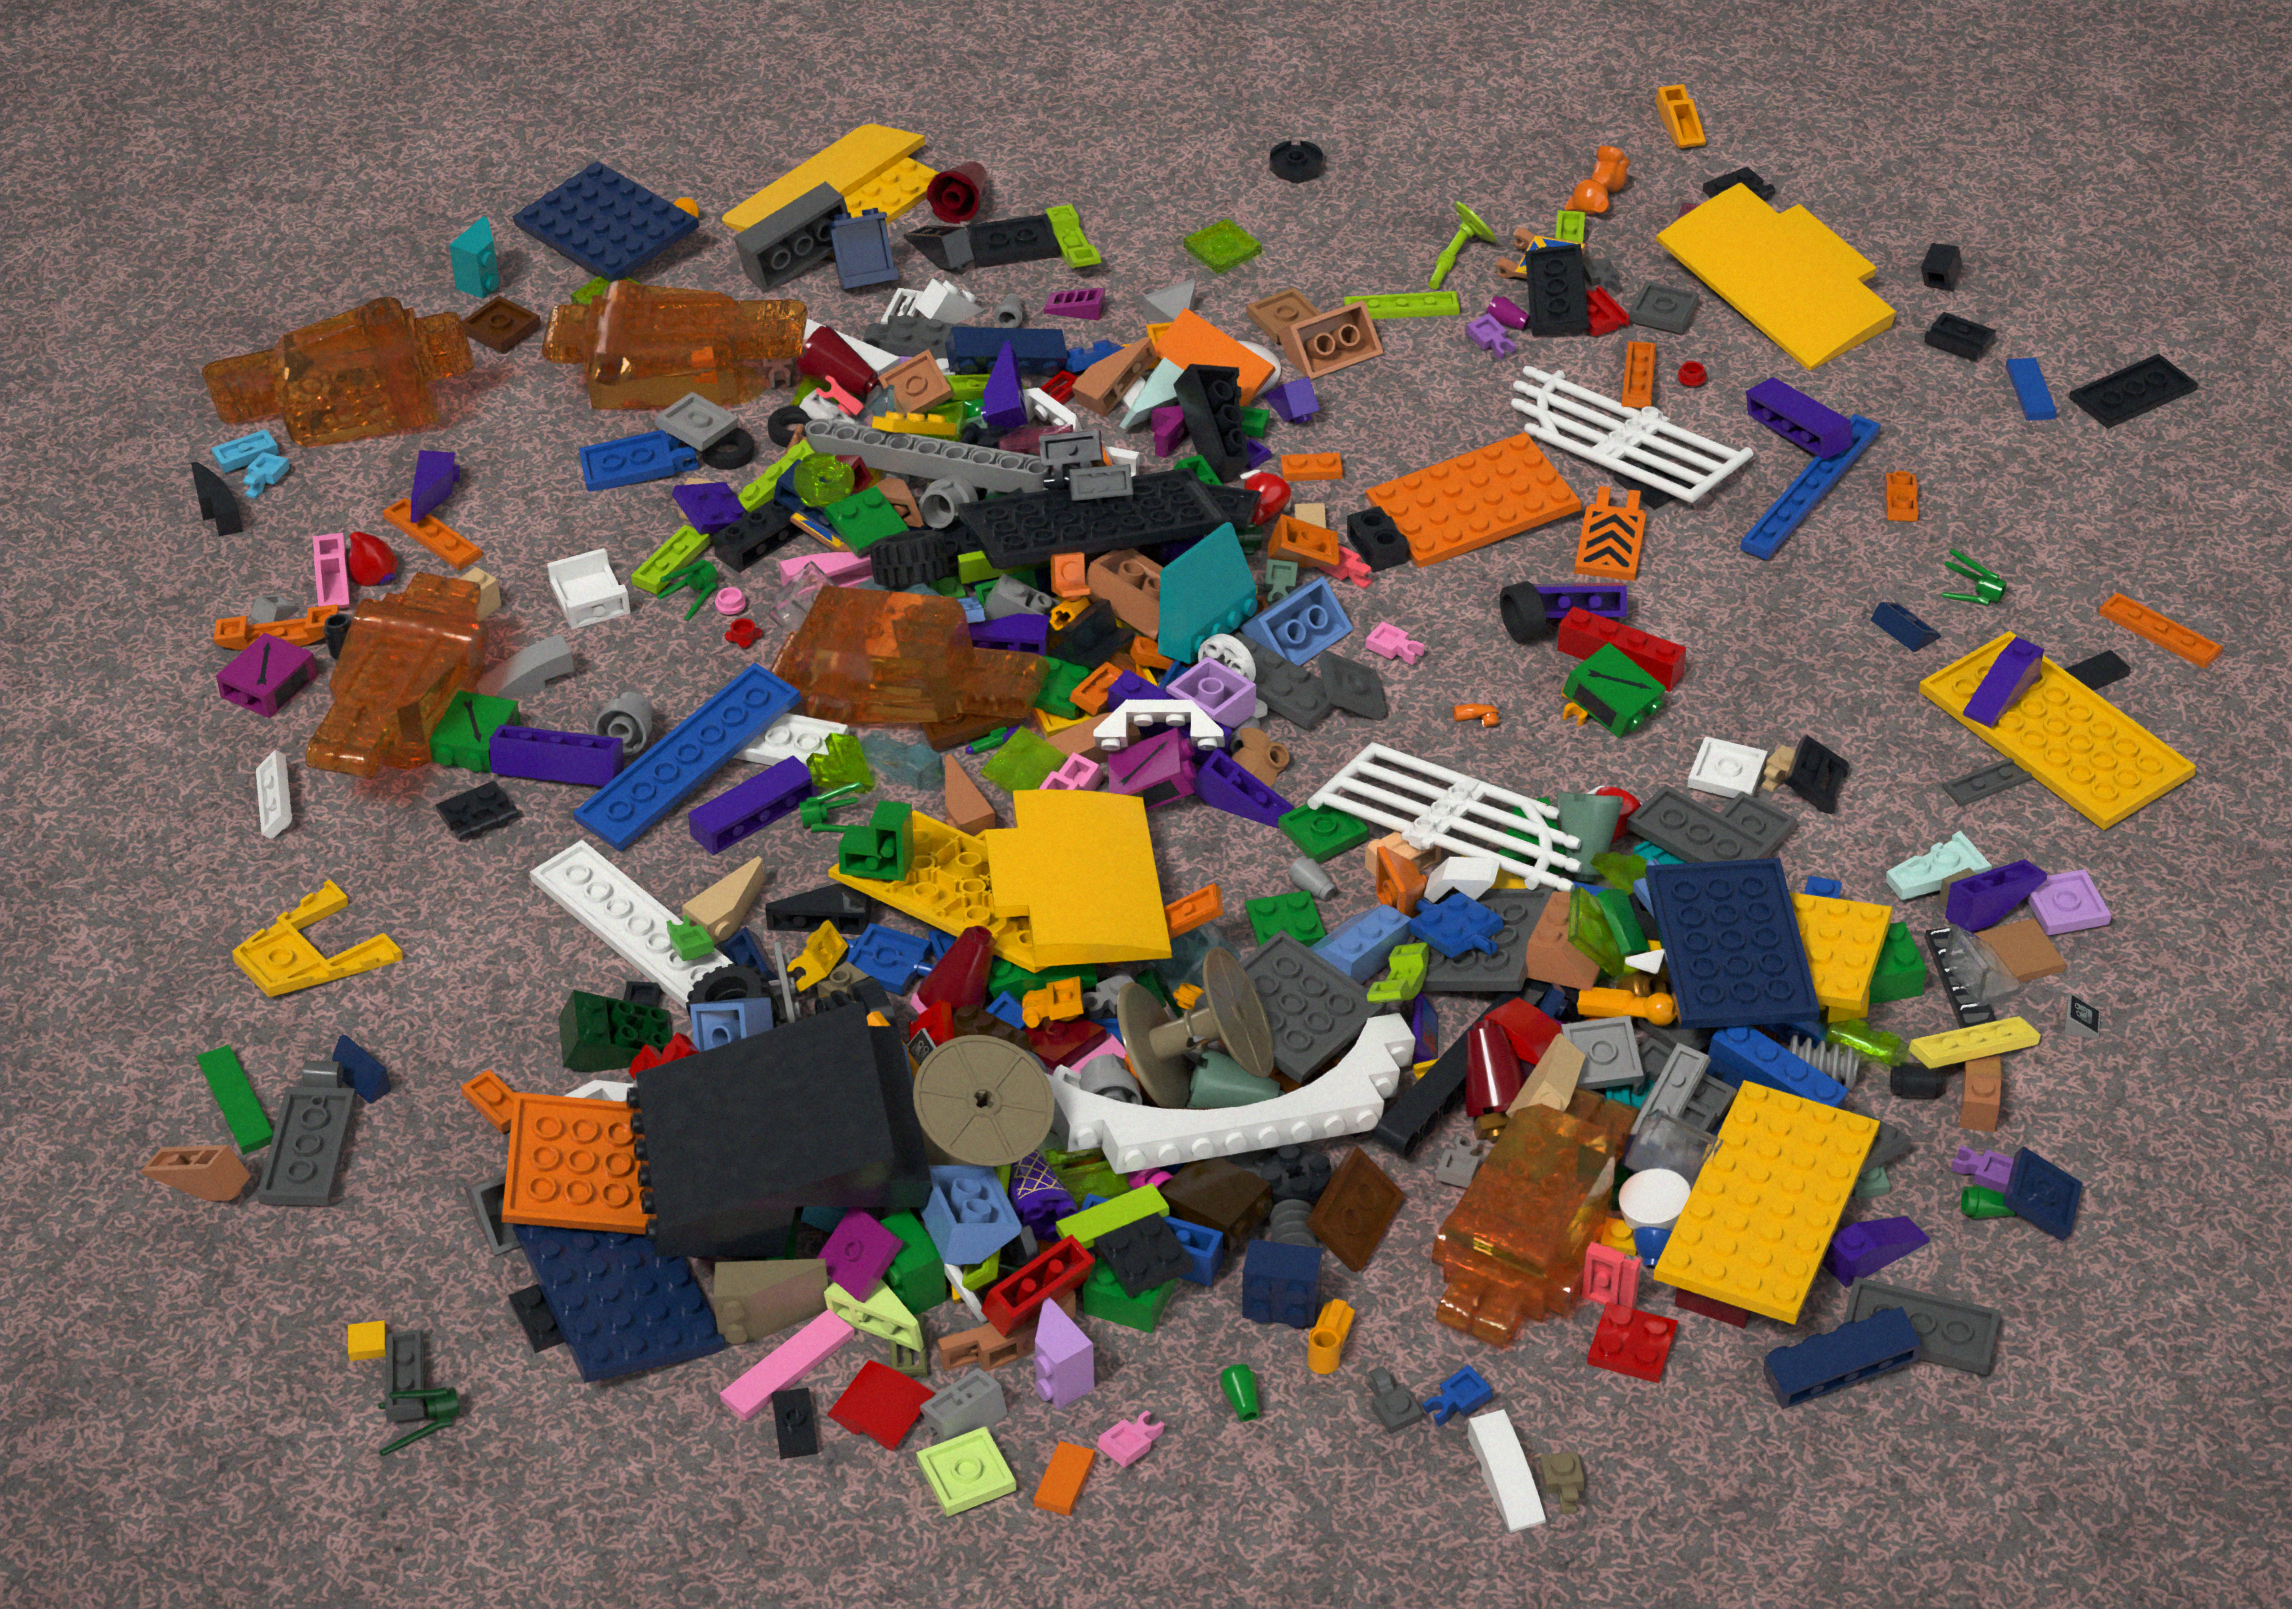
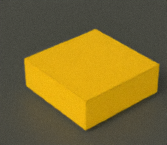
M385 1320L348 1325V1355L350 1361L386 1357Z

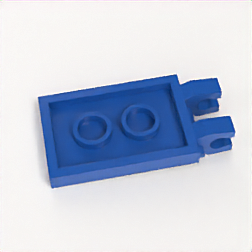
M664 430L581 447L579 452L587 491L611 489L674 475L679 470L681 472L697 470L699 468L694 448L685 442H681L682 440L669 433L666 434Z

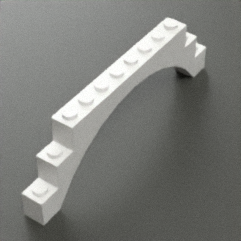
M1400 1013L1368 1018L1351 1051L1336 1067L1311 1084L1278 1098L1245 1106L1209 1110L1162 1109L1120 1102L1081 1090L1045 1073L1054 1098V1116L1051 1125L1054 1126L1067 1152L1101 1147L1115 1174L1376 1130L1382 1118L1383 1099L1396 1097L1400 1074L1399 1067L1409 1066L1412 1063L1416 1038Z

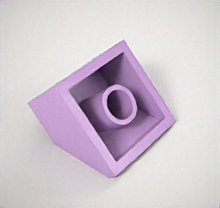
M1209 656L1166 686L1167 693L1179 700H1192L1211 719L1234 729L1255 713L1256 684Z
M1050 1297L1044 1299L1035 1337V1358L1033 1360L1037 1379L1035 1388L1042 1400H1050L1059 1410L1095 1389L1093 1343Z

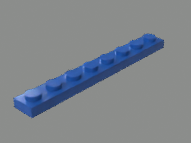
M1854 414L1849 419L1852 425V446L1826 460L1816 456L1741 540L1740 550L1768 560L1880 432L1881 424Z

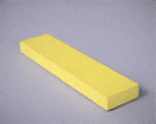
M2017 1016L1913 1039L1910 1042L1909 1051L1929 1069L2038 1045L2041 1034L2023 1018Z

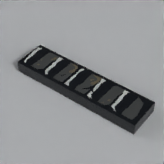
M1959 926L1926 930V943L1960 1029L1996 1021Z

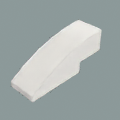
M1505 1410L1469 1419L1468 1439L1482 1466L1481 1475L1509 1532L1546 1523L1532 1474Z

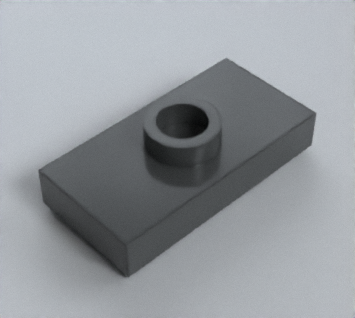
M1130 464L1068 470L1072 501L1133 495Z

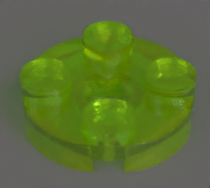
M823 452L805 456L802 463L797 464L793 475L794 489L802 497V503L808 507H825L850 497L855 481L854 472L848 463L844 462L843 465L836 460L835 455ZM819 477H824L826 481H831V482H828V483L820 482V481H819Z

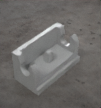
M979 1367L920 1405L928 1433L932 1437L939 1434L940 1443L985 1426L988 1428L1007 1415L1001 1384Z

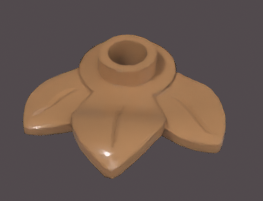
M1256 728L1241 729L1239 733L1244 748L1235 752L1231 759L1266 786H1272L1276 781L1277 773L1283 771L1288 764L1289 752L1287 748L1281 743L1271 742L1262 730Z

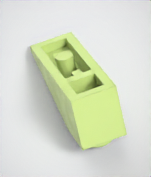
M882 1279L879 1280L865 1303L857 1301L835 1281L824 1292L827 1308L850 1326L887 1340L892 1339L900 1345L919 1352L924 1348L918 1321Z

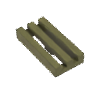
M918 1314L913 1316L919 1323L924 1348L919 1352V1365H912V1349L904 1346L905 1366H897V1343L889 1339L890 1368L910 1378H913V1376L927 1378L925 1314Z

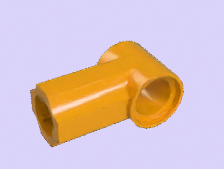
M1333 1299V1301L1325 1303L1316 1326L1309 1332L1307 1364L1312 1371L1318 1374L1332 1373L1340 1365V1354L1355 1318V1310L1350 1308L1346 1301Z

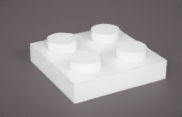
M1705 736L1688 777L1687 787L1730 798H1735L1741 791L1753 796L1765 766L1768 751Z

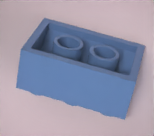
M1324 576L1304 583L1239 626L1245 636L1280 654L1298 666L1354 630Z
M1383 904L1352 916L1309 949L1362 984L1389 964V956L1395 946L1406 945L1410 934L1408 921L1412 918L1393 907Z
M770 997L690 1004L694 1045L700 1052L773 1029Z
M928 1165L932 1183L926 1206L918 1207L944 1264L954 1266L980 1264L1021 1233L1022 1226L993 1167Z

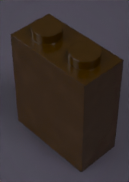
M1220 1157L1188 1162L1159 1191L1169 1206V1217L1223 1232V1248L1229 1252L1240 1241H1245L1250 1235L1251 1230L1261 1219H1266L1273 1208L1270 1182Z

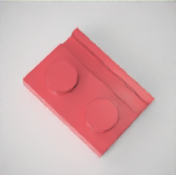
M1591 1242L1585 1257L1582 1297L1604 1306L1607 1302L1634 1309L1637 1303L1641 1259L1636 1258L1635 1261H1631L1625 1258V1253Z

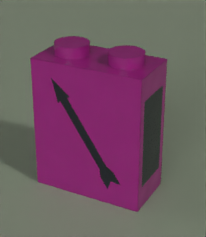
M264 632L216 675L221 698L270 719L318 674L312 652Z
M1174 728L1108 754L1110 793L1143 797L1145 812L1195 793L1194 778L1197 777V773L1192 763V756L1195 755V750L1191 740L1188 737L1184 738L1178 728Z

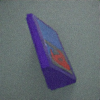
M1421 992L1413 999L1412 1034L1416 1038L1412 1057L1413 1064L1438 1059L1439 1016Z

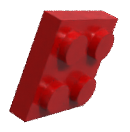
M1607 1302L1587 1356V1364L1659 1384L1677 1330L1678 1320Z

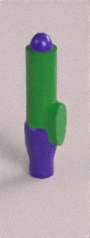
M1021 725L1014 728L1002 727L992 730L990 736L970 743L966 748V753L976 755L999 745L1007 744L1017 737L1024 735V730Z

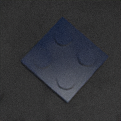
M2023 1146L2015 1153L2002 1204L2063 1241L2071 1234L2083 1183Z

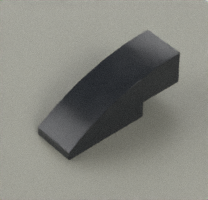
M192 462L191 466L203 520L215 518L219 537L243 532L238 507L229 488L210 469L198 462Z

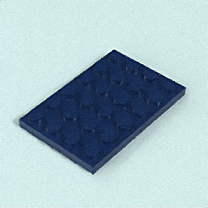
M598 161L588 165L586 169L567 179L563 184L547 192L542 198L524 207L522 211L512 216L515 226L612 284L617 283L700 227L695 216Z
M1780 858L1646 866L1645 879L1661 948L1664 949L1663 956L1680 1029L1819 1021L1820 1008Z
M513 1223V1231L584 1383L708 1356L724 1350L725 1340L722 1334H718L717 1324L683 1256H654L652 1241H646L645 1234Z

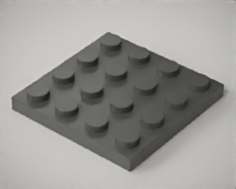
M1528 888L1486 890L1475 901L1501 916L1504 926L1502 930L1488 938L1497 943L1495 953L1491 952V955H1487L1479 948L1465 950L1453 958H1449L1429 945L1428 966L1420 991H1521L1528 974L1526 963L1527 943L1554 889L1535 888L1530 890ZM1449 889L1435 903H1431L1438 905L1460 891L1458 889ZM1410 933L1406 944L1423 943L1424 941Z
M1282 929L1240 963L1252 981L1268 1019L1274 1046V1066L1299 1084H1302L1362 1032L1368 1018L1381 1016L1386 1010L1387 1003L1372 1004L1368 1002L1367 993L1369 990ZM1205 992L1195 1000L1194 1009L1196 1011L1208 1007Z

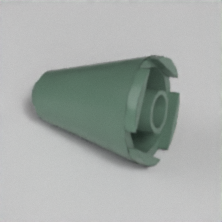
M1557 792L1562 832L1566 833V835H1573L1582 841L1581 847L1578 850L1564 846L1567 858H1574L1583 864L1582 870L1579 873L1570 871L1568 873L1575 874L1574 880L1594 881V875L1602 874L1622 809L1623 797Z
M1208 1047L1205 1051H1201L1202 1054L1198 1056L1189 1089L1193 1094L1191 1102L1187 1101L1186 1108L1245 1106L1285 1095V1091L1279 1090V1082L1268 1076L1265 1078L1253 1077L1243 1070L1234 1059Z

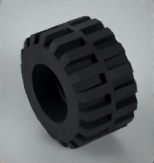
M933 530L904 532L882 537L869 545L874 583L886 587L916 585L937 580L950 572L944 533Z
M736 963L728 964V967H716L715 971L702 975L703 979L696 981L692 986L694 990L689 991L687 995L686 1009L690 1019V1004L770 997L773 1029L777 1028L776 1022L780 1021V1013L778 1011L780 1008L766 975L761 973L757 967L751 968L749 964L742 963L740 966H737Z

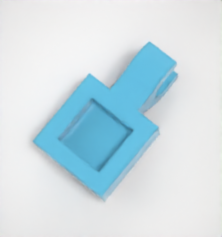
M262 452L247 467L248 475L244 478L243 483L250 485V488L246 491L245 496L256 499L263 492L266 482L275 484L290 469L289 460Z

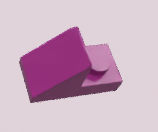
M1180 405L1156 408L1151 411V431L1155 432L1153 437L1155 455L1166 458L1190 432Z

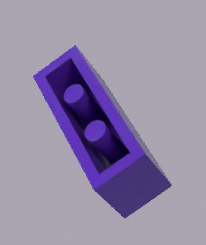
M1622 582L1533 584L1542 599L1546 618H1564L1573 606L1602 617H1627V585Z

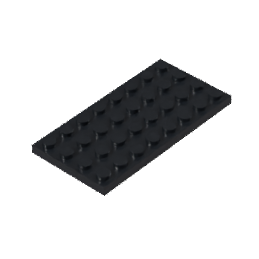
M1191 467L1132 476L1133 495L1072 501L1069 486L1066 489H1050L958 504L960 519L992 568L1007 570L1022 564L1037 565L1043 561L1051 560V555L1082 552L1088 555H1098L1107 550H1128L1132 546L1144 544L1158 545L1162 541H1184L1193 536H1208L1225 522L1231 523V519Z

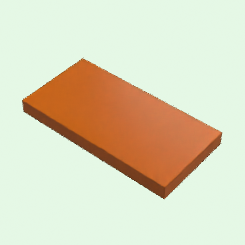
M1187 308L1182 310L1154 345L1158 356L1156 359L1161 361L1165 357L1182 370H1185L1189 364L1239 367L1240 376L1237 378V386L1241 387L1242 397L1239 399V406L1247 407L1276 371L1274 365Z

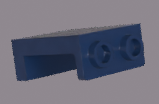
M878 207L861 210L862 216L852 218L851 212L834 215L835 221L828 222L840 289L899 279L898 269L894 268L885 221L887 213H879Z

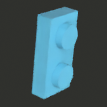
M266 429L211 448L212 456L223 473L251 464L262 452L272 455L279 454L276 442Z

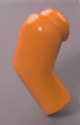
M1471 703L1453 706L1455 722L1482 718V725L1484 727L1496 726L1499 723L1497 716L1499 711L1493 705Z

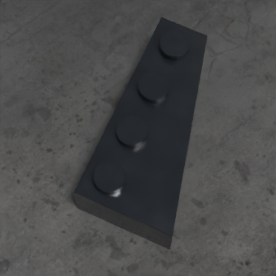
M1189 364L1173 386L1197 455L1202 454L1220 482H1232L1249 463L1246 433L1242 430L1241 425L1244 420L1243 410H1240L1239 399L1242 397L1241 387L1237 386V378L1240 376L1239 367Z

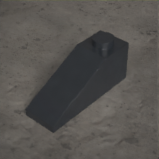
M925 225L903 234L909 243L938 268L950 269V272L965 268V263L974 259L965 227Z
M836 883L767 903L765 907L767 929L815 932L823 922L829 919L839 934L862 935L869 925L872 902L871 896L848 885Z

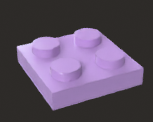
M2086 869L2047 876V880L2025 897L2047 936L2110 924L2111 913Z

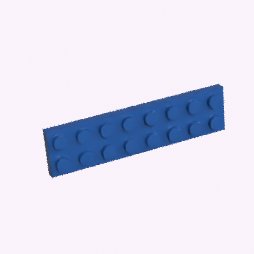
M754 662L573 812L574 820L619 852L622 851L801 700L800 691Z

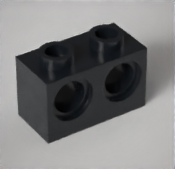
M1381 506L1347 515V538L1359 555H1361L1364 562L1371 567L1372 573L1406 563V552L1409 550L1408 540L1404 534L1398 531L1392 517L1387 516Z

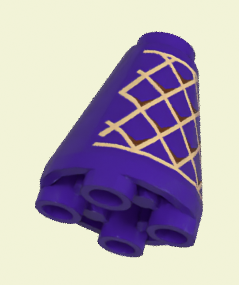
M1037 1149L1022 1160L1011 1164L1007 1197L1021 1226H1031L1036 1241L1046 1240L1048 1243H1055L1062 1240L1056 1231V1222L1078 1213L1073 1196Z

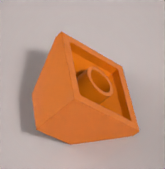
M1280 514L1268 543V558L1298 562V568L1337 566L1340 561L1338 532Z
M1385 846L1377 847L1375 893L1381 905L1386 904L1412 919L1417 917L1419 911L1416 910V903L1419 899L1425 898L1423 895L1428 883L1425 875H1420L1414 862Z

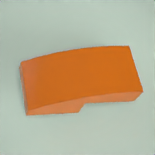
M1907 471L1885 473L1887 520L1917 522L1919 510L1916 498L1918 489L1916 474H1910Z

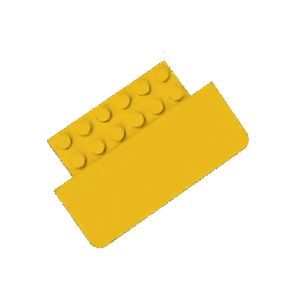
M866 124L856 128L724 214L722 221L728 227L741 233L826 181L844 197L848 213L851 212L852 218L862 216L861 210L878 207L879 213H887L885 218L887 225L927 198V188L939 172L907 157L925 145L924 135L877 124ZM833 253L828 255L829 257L834 259Z

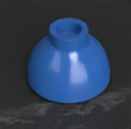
M1638 1227L1633 1231L1634 1246L1639 1255L1644 1259L1643 1266L1649 1268L1656 1267L1672 1233L1671 1230L1656 1227Z

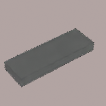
M2007 758L1942 783V788L1959 807H1962L2035 778L2029 771L2026 772L2016 765L2012 758Z
M423 1329L386 1334L385 1413L387 1422L425 1417V1398H389V1393L392 1391L425 1390Z

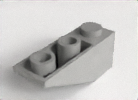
M1002 574L987 596L983 610L985 619L989 621L1017 613L1049 615L1051 620V610L1061 602ZM1050 623V635L1061 636L1060 630H1055Z

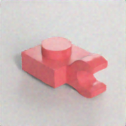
M825 377L832 386L829 392H824L820 388L816 389L817 394L823 398L837 399L840 402L837 407L849 417H852L853 414L862 417L868 410L863 403L844 390L833 377Z
M1339 544L1340 561L1338 565L1318 567V569L1340 580L1349 576L1354 584L1363 589L1372 583L1371 579L1365 577L1371 571V567L1361 563V555Z

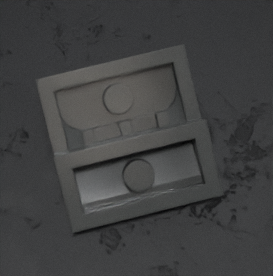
M1704 1073L1673 1132L1699 1145L1726 1114L1737 1096V1089ZM1652 1089L1650 1090V1092L1648 1093L1647 1097H1646L1645 1100L1643 1101L1642 1105H1641L1640 1108L1638 1109V1114H1640V1112H1641V1110H1642V1108H1643L1645 1102L1647 1101V1099H1648V1097H1649V1095H1650Z

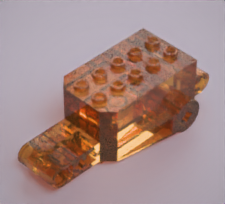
M618 280L607 285L603 295H592L591 304L557 305L552 308L542 345V355L547 361L556 364L584 363L592 409L670 407L691 392L698 394L717 406H722L738 397L744 360L790 359L800 355L803 349L808 309L803 302L794 299L734 301L731 296H727L722 292L638 285L631 281Z
M380 297L371 300L363 306L355 307L285 333L272 349L212 361L202 369V375L221 421L233 423L281 413L291 441L305 447H316L439 422L436 380L469 372L475 366V360L459 314L443 312L417 318L413 307L403 309L398 299Z
M417 572L404 593L393 594L387 592L382 601L366 598L359 603L329 683L333 705L307 746L305 758L309 768L333 773L340 772L343 775L370 780L376 775L381 765L410 770L430 763L432 756L429 739L458 690L472 693L485 671L483 659L488 647L489 628L484 620L476 618V610L481 598L479 583Z
M823 585L799 631H792L788 634L769 672L800 691V695L805 701V709L811 718L846 725L939 722L948 717H957L958 713L1022 719L1030 714L1050 671V665L1044 657L1035 653L973 647L965 609L955 597Z
M1576 1084L1570 1103L1564 1112L1542 1103L1516 1110L1456 1208L1442 1224L1432 1250V1263L1444 1267L1443 1282L1449 1284L1436 1311L1435 1318L1437 1322L1466 1334L1472 1330L1473 1337L1505 1349L1525 1317L1543 1323L1549 1312L1564 1318L1569 1317L1582 1293L1586 1251L1591 1242L1600 1244L1612 1207L1614 1168L1623 1154L1625 1143L1630 1135L1629 1132L1641 1112L1640 1109L1612 1098L1606 1102V1096Z

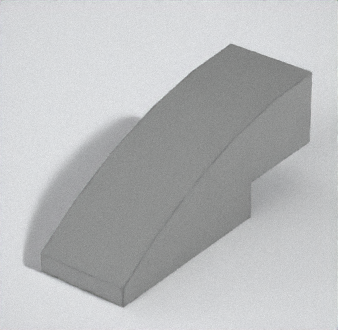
M555 635L523 649L502 662L476 684V689L479 694L509 700L546 688L545 680L574 671L572 653L562 635Z

